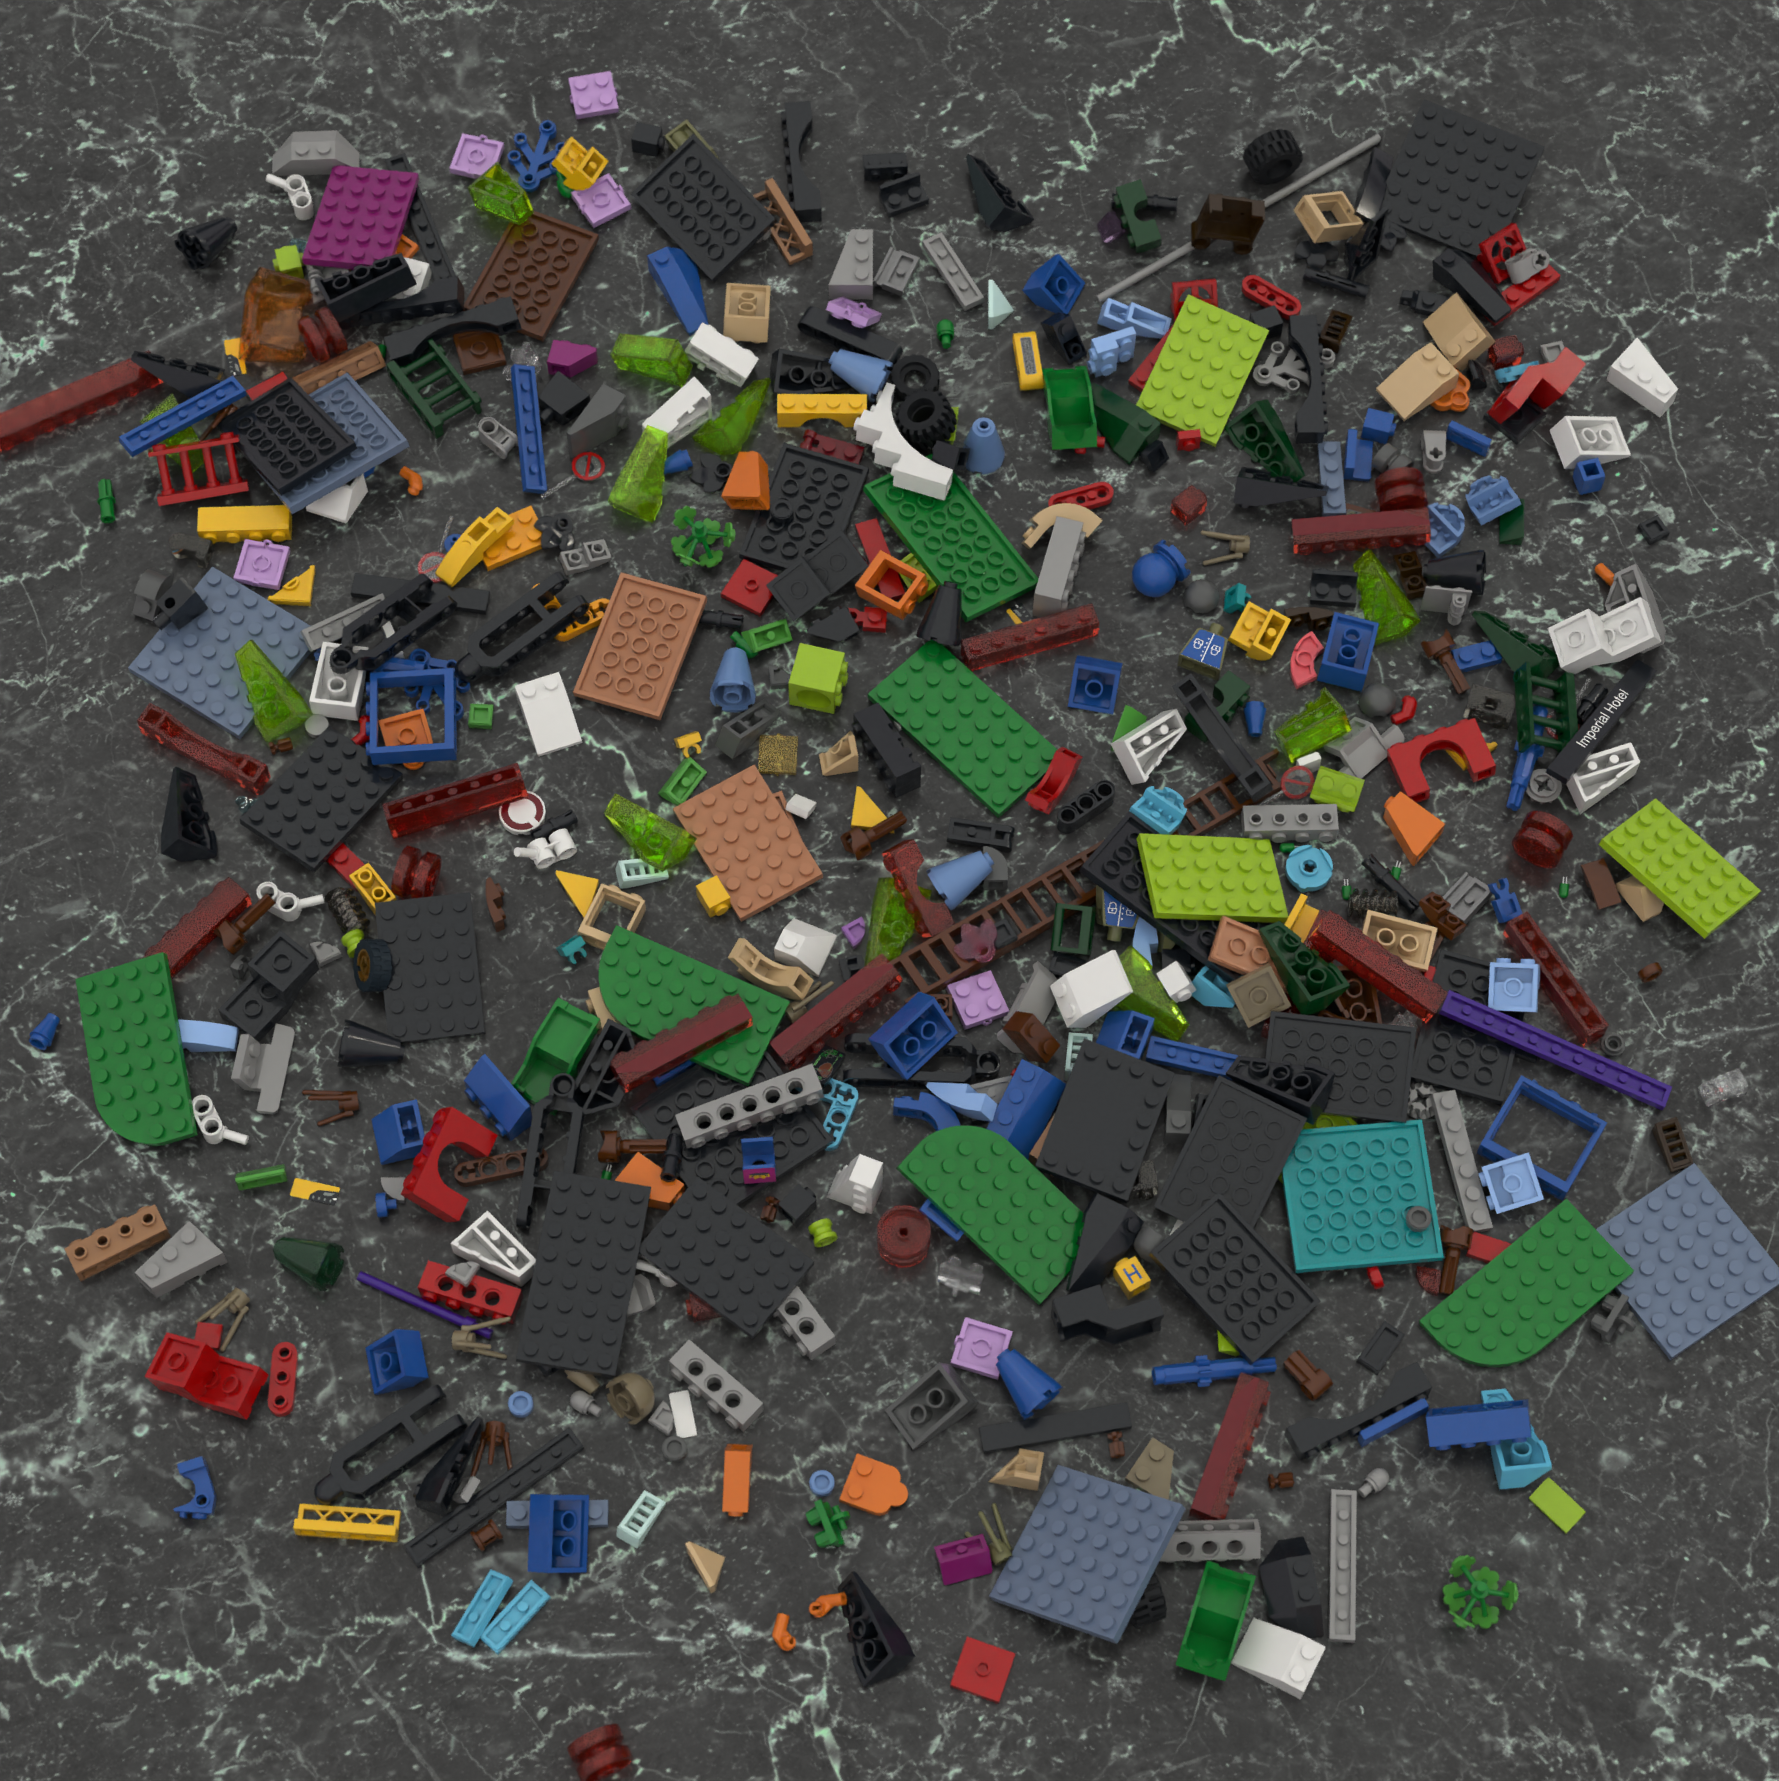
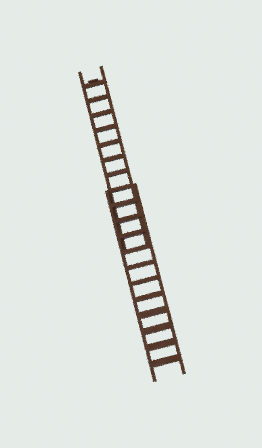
M1276 748L1255 760L1273 787L1271 792L1255 803L1251 798L1242 804H1239L1227 788L1228 785L1237 781L1233 773L1185 800L1183 803L1184 807L1187 808L1185 818L1195 830L1189 833L1188 836H1203L1241 814L1243 806L1257 805L1281 791V781L1278 782L1275 779L1277 777L1276 773L1267 764L1278 757V749ZM1296 773L1292 774L1287 778L1291 779L1292 777L1296 776ZM1286 781L1284 783L1285 788L1293 784L1292 782L1287 784ZM1219 790L1233 807V809L1223 815L1218 813L1207 798ZM1200 801L1214 819L1202 827L1188 809ZM1176 830L1171 835H1179V833ZM1104 840L886 963H891L894 967L886 972L883 977L903 967L919 992L928 995L937 994L944 990L948 984L957 982L1053 927L1055 914L1047 918L1030 894L1042 886L1047 890L1055 903L1065 904L1053 887V885L1065 879L1077 896L1076 899L1067 904L1088 907L1096 904V887L1085 893L1073 875L1080 870L1082 865ZM1023 897L1041 921L1029 929L1026 928L1011 907V904ZM1004 909L1021 933L1017 935V941L998 951L995 948L988 951L972 926L983 920L988 927L995 924L991 916ZM1065 909L1063 921L1081 910ZM962 932L979 955L977 959L970 963L952 939ZM941 944L944 945L959 969L948 974L932 951V949ZM922 955L939 978L937 982L928 986L912 963L913 960ZM914 994V995L910 996L909 998L905 999V1000H904V1005H905L908 1001H910L916 994Z

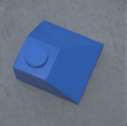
M1056 254L1031 274L1022 291L1035 305L1054 313L1068 314L1085 282L1060 254Z

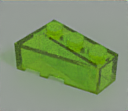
M498 162L493 164L467 187L476 208L519 226L534 213L525 190L515 180L510 178L508 172L504 171Z

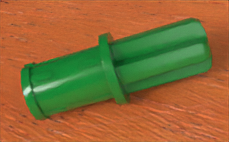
M101 479L98 483L99 498L97 500V503L100 505L101 521L103 523H112L116 520L114 513L116 499L113 497L112 482L109 479Z

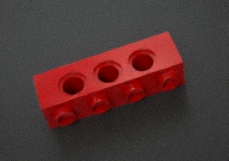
M428 1260L418 1285L419 1293L423 1299L434 1303L436 1300L444 1302L447 1307L455 1310L463 1308L469 1310L470 1314L477 1317L485 1315L491 1317L492 1320L511 1317V1321L507 1323H514L523 1300L522 1289L477 1275L465 1287L446 1276L445 1272L450 1267ZM447 1283L453 1285L448 1291L440 1289L442 1285ZM467 1291L476 1292L472 1298L464 1297ZM491 1298L499 1299V1302L494 1306L487 1304Z

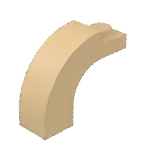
M1070 503L1052 505L1039 511L1029 520L1036 527L1030 526L1022 536L1025 539L1021 544L1027 549L1032 548L1044 532L1055 524L1057 516L1083 522V531L1086 532L1085 539L1091 535L1103 520L1089 509L1080 505Z
M745 938L737 940L728 956V959L739 968L737 970L739 974L758 987L784 998L804 1000L814 982L800 967L785 966L768 959Z

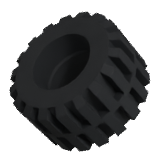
M1283 129L1272 130L1257 137L1248 145L1243 155L1244 162L1256 183H1260V185L1277 183L1287 178L1300 167V163L1303 161V154L1292 133L1289 130Z
M923 388L919 392H912L911 396L907 395L904 398L905 401L900 402L898 405L900 409H897L895 413L897 416L895 421L910 446L913 445L916 449L921 447L922 450H927L928 447L933 449L937 440H949L951 437L950 433H954L956 429L954 425H957L955 412L945 395L939 390L935 391V389L930 388L927 391L926 388ZM931 416V417H930L929 419H927L926 421L921 422V421L924 420L925 418Z
M1155 1571L1129 1620L1136 1629L1166 1618V1601Z

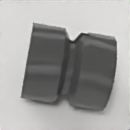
M1389 442L1377 452L1371 465L1380 473L1386 472V477L1397 485L1410 473L1414 466V461L1405 454L1400 455V450Z

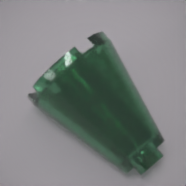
M285 1236L277 1240L273 1247L276 1260L320 1291L328 1290L325 1288L328 1284L334 1285L344 1265V1260L340 1259L341 1252L344 1253V1249L337 1243Z

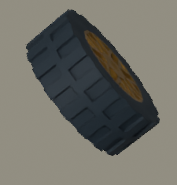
M383 939L360 940L353 958L356 984L362 992H382L387 989L391 979L392 959L388 944Z

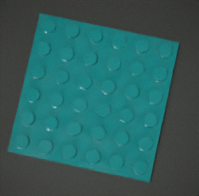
M1422 1119L1409 1120L1406 1123L1386 1122L1302 1129L1281 1172L1295 1273L1443 1261V1249ZM1422 1206L1431 1214L1430 1225L1423 1232H1414L1406 1224V1215L1412 1207Z

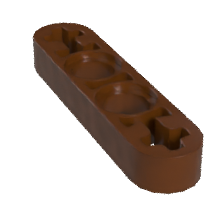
M527 1149L462 1162L455 1167V1180L460 1186L469 1187L521 1176L525 1166L523 1157H526ZM544 1149L542 1151L539 1172L544 1170L549 1164L548 1154ZM511 1159L520 1161V1166L515 1170L507 1168V1162ZM487 1164L496 1166V1171L491 1175L483 1173V1168ZM475 1167H478L480 1177L476 1176ZM463 1170H467V1172L470 1173L468 1174V1179H464L463 1176H460L463 1174Z

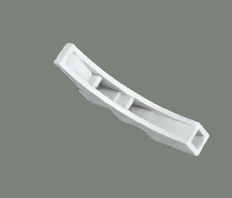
M886 383L883 391L879 390L877 404L872 405L870 411L864 409L861 417L856 418L853 428L856 431V440L873 445L872 453H875L874 463L892 468L891 475L894 476L893 486L945 500L951 487L953 469L939 465L924 457L903 438L894 423L891 411L895 385Z

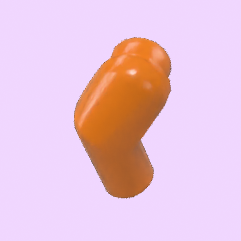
M406 466L402 467L399 476L409 481L408 493L414 496L419 495V491L423 489L422 477Z
M1599 563L1595 567V572L1611 587L1615 574L1603 563Z
M843 1592L822 1595L810 1604L809 1612L815 1617H823L833 1607L846 1605V1594Z
M778 1613L772 1637L782 1650L789 1651L796 1645L795 1637H792L786 1630L790 1616Z

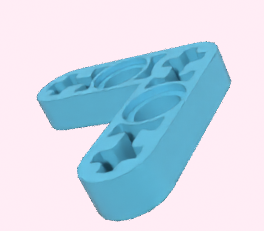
M833 1078L828 1083L832 1087L831 1092L824 1094V1098L820 1099L832 1104L823 1127L829 1135L831 1127L835 1129L833 1134L835 1142L833 1141L831 1145L824 1149L827 1151L835 1150L840 1145L859 1099L858 1091L855 1087ZM799 1087L795 1088L799 1092L802 1091V1089ZM838 1087L839 1093L847 1095L850 1092L853 1099H848L846 1102L844 1101V1096L837 1094V1098H833L836 1094V1088ZM835 1113H842L846 1118L844 1122L837 1124L832 1121V1116Z

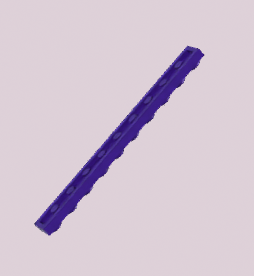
M1451 990L1447 992L1439 1014L1657 1109L1663 1110L1665 1108L1672 1086Z

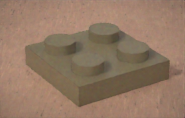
M1270 963L1226 984L1248 1028L1269 1018L1271 1011L1281 1012L1291 1007Z

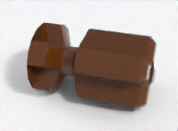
M290 737L278 740L277 744L269 742L272 755L276 754V750H279L281 753L293 750Z
M767 1196L765 1202L768 1205L763 1206L760 1219L771 1223L774 1222L777 1214V1209L774 1206L778 1205L780 1200Z
M1122 1432L1107 1434L1108 1439L1113 1441L1109 1444L1110 1457L1119 1459L1125 1456L1124 1442L1119 1441L1123 1437Z
M1279 1473L1277 1478L1273 1474H1268L1269 1488L1274 1489L1275 1484H1278L1280 1488L1293 1487V1473Z

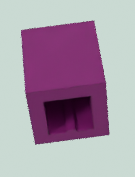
M553 340L547 360L548 374L555 375L559 371L568 378L575 376L597 364V348L588 344L579 345L566 340Z

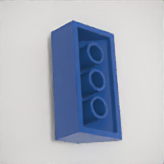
M1022 1059L995 1111L993 1121L989 1123L986 1129L1007 1139L1029 1160V1154L1045 1130L1064 1092L1066 1083L1044 1069Z
M1528 1399L1428 1409L1426 1414L1429 1447H1435L1436 1450H1447L1451 1448V1445L1461 1444L1462 1448L1476 1446L1477 1442H1486V1445L1501 1444V1440L1511 1439L1512 1443L1526 1442L1527 1438L1531 1437L1532 1434Z

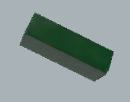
M1520 499L1521 505L1499 516V544L1522 545L1524 539L1525 499Z

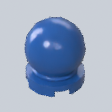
M1161 540L1154 545L1153 553L1143 555L1134 564L1132 581L1136 590L1145 596L1161 597L1170 592L1176 580L1181 582L1190 576L1191 571L1189 569L1186 570L1184 566L1187 562L1184 556L1173 544L1170 547L1165 545V540Z

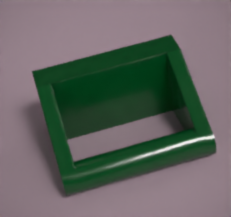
M1056 903L1050 950L1091 955L1096 907ZM1065 909L1082 911L1078 948L1060 946Z

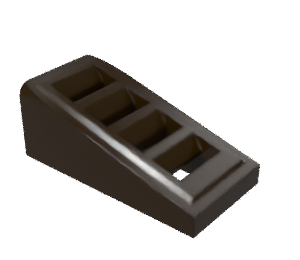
M1331 310L1322 329L1321 337L1318 339V342L1322 343L1324 349L1328 348L1333 352H1339L1353 316ZM1334 317L1345 320V322L1336 320ZM1332 323H1335V324H1338V325H1340V326H1343V328L1338 327V326H1335V325H1332ZM1329 329L1338 331V332H1340V334H1339V333H1336V332H1333V331H1330ZM1328 334V335L1337 337L1338 339H1335V338H1332V337H1329V336H1326V335Z
M1677 1117L1654 1124L1652 1132L1670 1173L1691 1166L1693 1160ZM1670 1129L1672 1130L1671 1132H1668V1133H1665V1134L1663 1133L1664 1131H1667V1130H1670ZM1671 1138H1675V1139H1676V1141H1673V1142H1670V1143H1667V1141H1666V1140L1671 1139ZM1680 1148L1679 1151L1670 1153V1149ZM1684 1157V1160L1673 1162L1674 1158Z

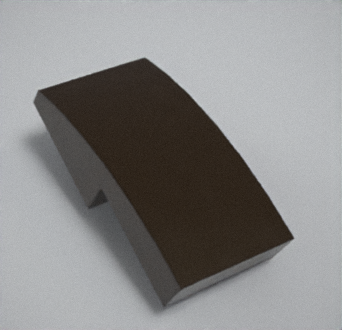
M1412 551L1393 555L1398 579L1406 600L1423 597L1427 584L1422 575V565L1416 552Z
M1316 607L1284 609L1283 613L1284 616L1291 619L1288 627H1300L1307 623L1309 631L1315 629L1324 630L1331 626L1333 620L1332 611Z

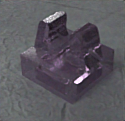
M1108 211L1097 224L1101 238L1105 243H1111L1113 239L1121 238L1126 232L1125 229H1121V219L1117 218L1115 212Z

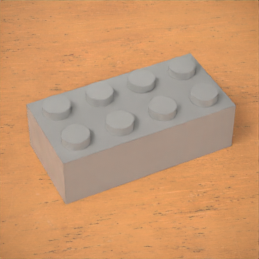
M1056 517L1034 593L1032 616L1052 619L1060 617L1061 614H1066L1068 596L1072 593L1074 576H1077L1080 556L1082 557L1085 547L1086 532L1083 531V522Z

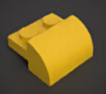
M571 136L551 164L566 177L563 181L565 186L574 190H586L595 183L608 160L593 146L587 151Z
M1248 601L1228 641L1247 651L1245 656L1255 660H1269L1273 656L1291 619L1273 609H1270L1268 612Z

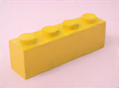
M285 505L198 507L197 532L200 542L214 544L216 542L238 543L239 541H245V539L260 542L264 540L283 542L285 540H292V514Z

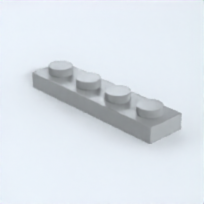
M942 232L923 240V248L964 311L983 303L984 296Z
M383 593L302 630L300 633L310 653L322 648L323 642L332 643L341 639L343 628L385 599Z

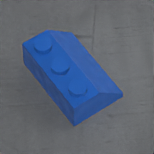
M918 992L868 1040L879 1056L905 1080H908L958 1032L935 997Z
M486 1054L481 1056L464 1080L466 1087L464 1092L472 1102L477 1101L481 1106L479 1110L486 1119L491 1118L496 1123L494 1127L502 1137L506 1135L512 1141L531 1126L532 1113L530 1105Z
M530 1494L528 1572H587L589 1495Z

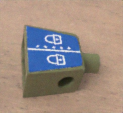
M1212 623L1209 630L1197 628L1180 652L1178 666L1218 681L1228 642L1226 637L1221 636L1224 628L1217 623Z
M1096 885L1097 924L1109 926L1107 940L1121 942L1123 928L1135 929L1139 916Z

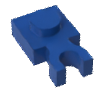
M1507 878L1498 880L1500 889H1498L1496 883L1488 884L1490 892L1496 898L1491 903L1499 923L1507 922L1523 914L1515 892L1509 893Z

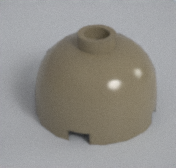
M623 1373L606 1385V1388L610 1390V1393L607 1394V1399L612 1409L621 1419L624 1418V1415L630 1419L628 1423L637 1424L652 1411L655 1395L653 1385L647 1378L636 1373Z

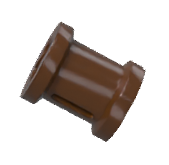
M492 1519L488 1521L487 1525L476 1532H470L473 1541L481 1552L496 1539L500 1540L503 1538Z

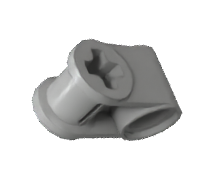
M1528 248L1506 260L1505 265L1512 283L1518 284L1545 269L1549 264L1550 258L1546 251Z
M485 417L480 420L478 424L480 441L498 457L506 459L508 457L507 453L515 446H518L517 435L492 417Z
M1422 430L1421 450L1423 468L1428 473L1436 474L1443 468V460L1446 456V431Z

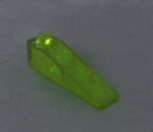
M1129 946L1119 956V959L1133 992L1116 1006L1124 1011L1133 1010L1155 1018L1153 1029L1169 1039L1179 1042L1190 1024L1175 1001L1170 1000L1165 993L1161 981L1158 982L1151 971L1153 967L1150 962L1133 946Z

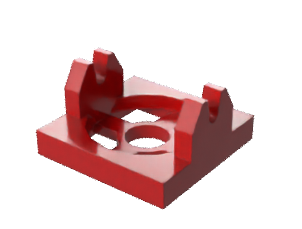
M1509 224L1478 244L1481 253L1476 257V260L1482 262L1481 265L1486 272L1491 274L1494 283L1499 284L1510 277L1507 270L1499 269L1496 267V264L1506 261L1502 255L1506 247L1511 250L1510 258L1515 256V253L1520 254L1527 249L1517 224ZM1497 241L1500 249L1498 255L1492 258V248Z
M1215 278L1172 282L1170 299L1174 323L1185 302L1179 301V298L1188 288H1191V296L1198 297L1202 301L1218 307L1217 281ZM1198 287L1207 290L1208 299H1203L1199 295Z

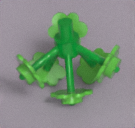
M684 506L683 509H678L674 514L673 524L678 526L680 530L685 529L689 525L692 528V534L687 539L684 535L671 539L672 550L676 553L675 556L681 558L679 562L685 567H692L693 564L706 567L716 566L722 561L723 552L722 550H710L708 544L711 545L715 542L716 538L723 537L724 546L730 547L731 542H734L736 536L735 529H732V523H726L724 531L720 532L721 526L718 521H711V519L706 518L703 522L696 521L694 524V517L696 515L694 508ZM697 543H702L706 554H702L699 557L700 563L691 558Z
M1469 1555L1459 1556L1452 1562L1449 1573L1454 1577H1459L1464 1573L1472 1586L1469 1590L1465 1591L1456 1582L1444 1585L1443 1594L1445 1596L1443 1601L1446 1605H1449L1450 1610L1448 1612L1454 1616L1452 1621L1456 1623L1457 1627L1466 1629L1468 1625L1475 1628V1625L1479 1624L1481 1628L1487 1629L1499 1621V1609L1495 1606L1489 1607L1485 1602V1598L1488 1595L1502 1597V1606H1505L1506 1610H1511L1513 1604L1518 1600L1517 1585L1508 1580L1506 1586H1503L1502 1590L1498 1591V1584L1496 1582L1499 1580V1574L1496 1571H1490L1485 1566L1481 1568V1571L1474 1570L1471 1574L1469 1570L1476 1559ZM1470 1595L1471 1600L1469 1601L1462 1615L1460 1616L1459 1614L1455 1613L1459 1611L1460 1608L1465 1607L1466 1602L1464 1599L1466 1598V1596ZM1480 1601L1481 1607H1475L1472 1609L1475 1602ZM1470 1611L1473 1617L1472 1623L1466 1619Z

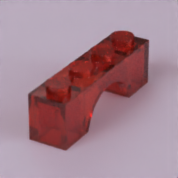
M914 839L904 840L881 853L884 858V866L891 872L894 878V886L902 894L905 900V909L912 915L915 921V929L922 937H933L955 924L945 903H934L927 900L918 889L917 872L924 859Z

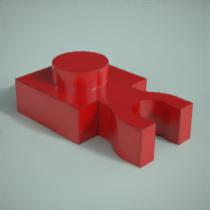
M865 607L864 612L855 608H848L851 614L856 617L855 621L858 626H863V631L886 632L887 611L875 607Z

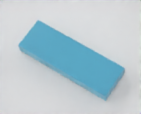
M490 1569L451 1636L462 1643L475 1647L512 1585L513 1580Z
M530 1580L486 1627L479 1639L498 1655L548 1602L550 1596L533 1580Z

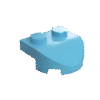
M1151 786L1145 790L1143 796L1131 806L1129 811L1158 833L1171 835L1179 828L1187 808L1183 805L1184 798L1173 789L1164 787L1163 790H1159Z

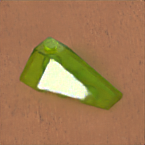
M770 378L753 381L735 397L736 402L723 407L719 411L721 415L714 421L709 419L693 435V440L720 455L739 452L742 449V444L749 437L771 383Z
M649 425L646 426L619 474L607 500L612 508L650 523L654 522L662 504L664 467L668 445L667 432Z
M1368 549L1353 564L1354 572L1358 573L1357 588L1360 589L1361 593L1359 604L1360 608L1363 609L1365 620L1379 623L1374 643L1376 645L1407 635L1421 620L1410 601L1374 553Z
M249 640L235 653L241 678L245 681L249 693L247 699L248 702L252 703L254 710V723L266 742H270L297 729L313 715L300 693L253 640Z
M616 793L604 811V815L624 836L628 844L634 848L642 861L662 872L684 860L697 839L686 830Z
M891 877L878 879L872 904L864 969L885 965L900 956L901 949L908 938H911L914 933L913 930L927 912L932 890Z

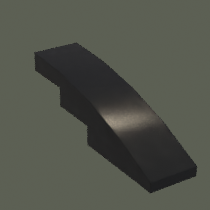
M1376 147L1370 154L1369 166L1364 171L1362 185L1357 191L1354 215L1366 222H1369L1379 212L1387 188L1386 180L1391 172L1394 158Z

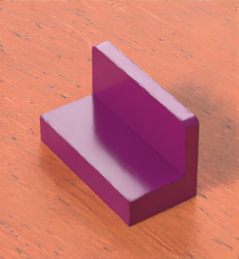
M983 1534L934 1547L944 1585L993 1572L989 1548Z

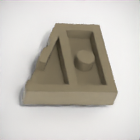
M1152 1437L1126 1476L1125 1481L1142 1492L1169 1500L1174 1451Z

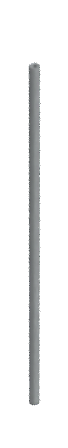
M1374 135L1261 200L1265 201V208L1382 141L1380 135ZM1191 241L1096 295V301L1099 304L1196 248L1192 247Z

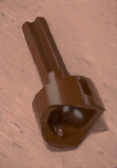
M1445 629L1444 635L1439 639L1421 642L1420 645L1429 660L1439 658L1458 695L1471 689L1450 653L1456 644L1447 629Z
M899 811L865 832L856 826L842 834L840 839L845 850L855 854L856 859L859 861L872 853L870 843L877 841L904 825L907 819L902 811Z
M266 893L235 924L225 919L214 930V933L223 940V946L230 953L236 954L248 943L244 933L276 903L275 900Z
M600 1130L604 1144L598 1152L599 1163H619L622 1153L660 1154L666 1151L668 1141L667 1139L622 1140L619 1130Z
M1443 1225L1440 1227L1442 1246L1447 1248L1439 1289L1440 1294L1451 1295L1454 1291L1460 1250L1471 1249L1474 1231L1472 1228L1462 1226L1452 1230Z

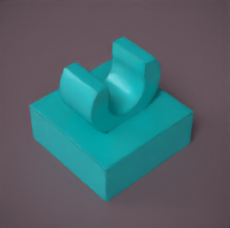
M1238 583L1225 591L1223 611L1230 614L1236 610L1243 612L1246 606L1244 602L1251 599V595L1246 593L1245 585Z
M579 935L573 936L556 948L560 956L567 957L568 961L572 964L577 963L574 959L575 952L578 951L582 957L587 956L586 951L581 948L586 943Z

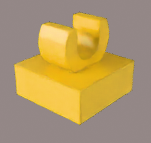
M694 731L674 739L676 747L682 748L684 757H689L688 748L691 746L695 748L697 754L701 753V748L697 744V742L702 741L699 732Z

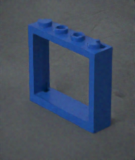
M454 668L370 673V682H366L367 696H370V702H366V714L370 716V722H366V735L370 736V742H366V755H370L372 764L457 760L456 676ZM444 684L445 743L378 747V688Z
M1521 1075L1482 1140L1477 1154L1493 1163L1518 1156L1493 1142V1139L1520 1093L1593 1133L1566 1181L1533 1164L1540 1188L1563 1201L1603 1133L1607 1122L1598 1118V1114L1583 1110L1578 1103L1567 1101L1560 1097L1556 1091L1545 1089L1536 1080L1533 1079L1531 1081Z

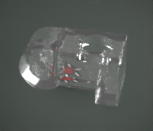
M1737 1068L1703 1083L1698 1087V1090L1706 1106L1709 1107L1736 1096L1738 1098L1746 1095L1748 1085L1740 1069Z

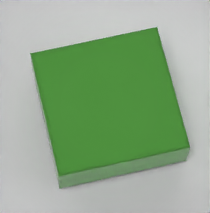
M470 704L468 727L492 729L494 706L489 704Z

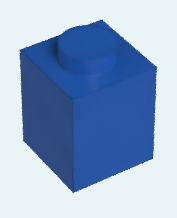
M1368 408L1361 438L1387 444L1389 436H1394L1397 425L1393 423L1394 414Z
M1594 458L1577 462L1572 477L1579 495L1600 491L1606 476L1599 459Z

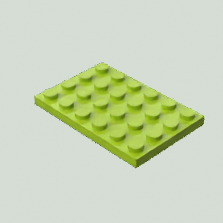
M1188 295L1136 406L1147 411L1160 423L1175 430L1200 429L1201 441L1216 447L1269 330Z
M1656 798L1602 838L1598 844L1704 939L1754 900L1761 892L1759 888Z
M1140 833L1136 838L1154 918L1220 921L1221 917L1226 916L1235 921L1275 923L1280 921L1285 923L1289 916L1270 839L1257 840L1234 837Z

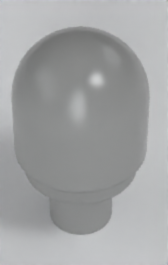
M576 1391L570 1397L571 1406L582 1414L588 1415L591 1413L599 1417L603 1412V1408L596 1405L594 1397L584 1391Z
M1382 1468L1372 1470L1365 1476L1363 1480L1364 1485L1358 1489V1493L1365 1498L1370 1492L1375 1494L1381 1491L1389 1482L1388 1472Z

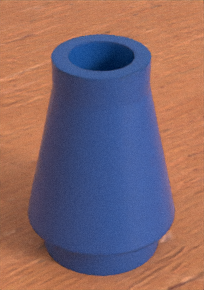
M680 449L658 463L663 475L689 470V467L693 466L687 449L683 451Z
M1247 702L1246 708L1243 711L1248 728V736L1260 737L1262 736L1266 708L1263 702Z
M48 1013L30 1033V1044L40 1050H46L47 1047H50L60 1019L56 1015Z

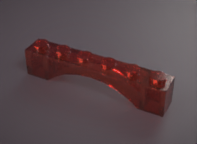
M152 703L148 704L137 719L142 734L257 796L271 778L266 764L247 754L236 753L208 741L186 727L169 712Z

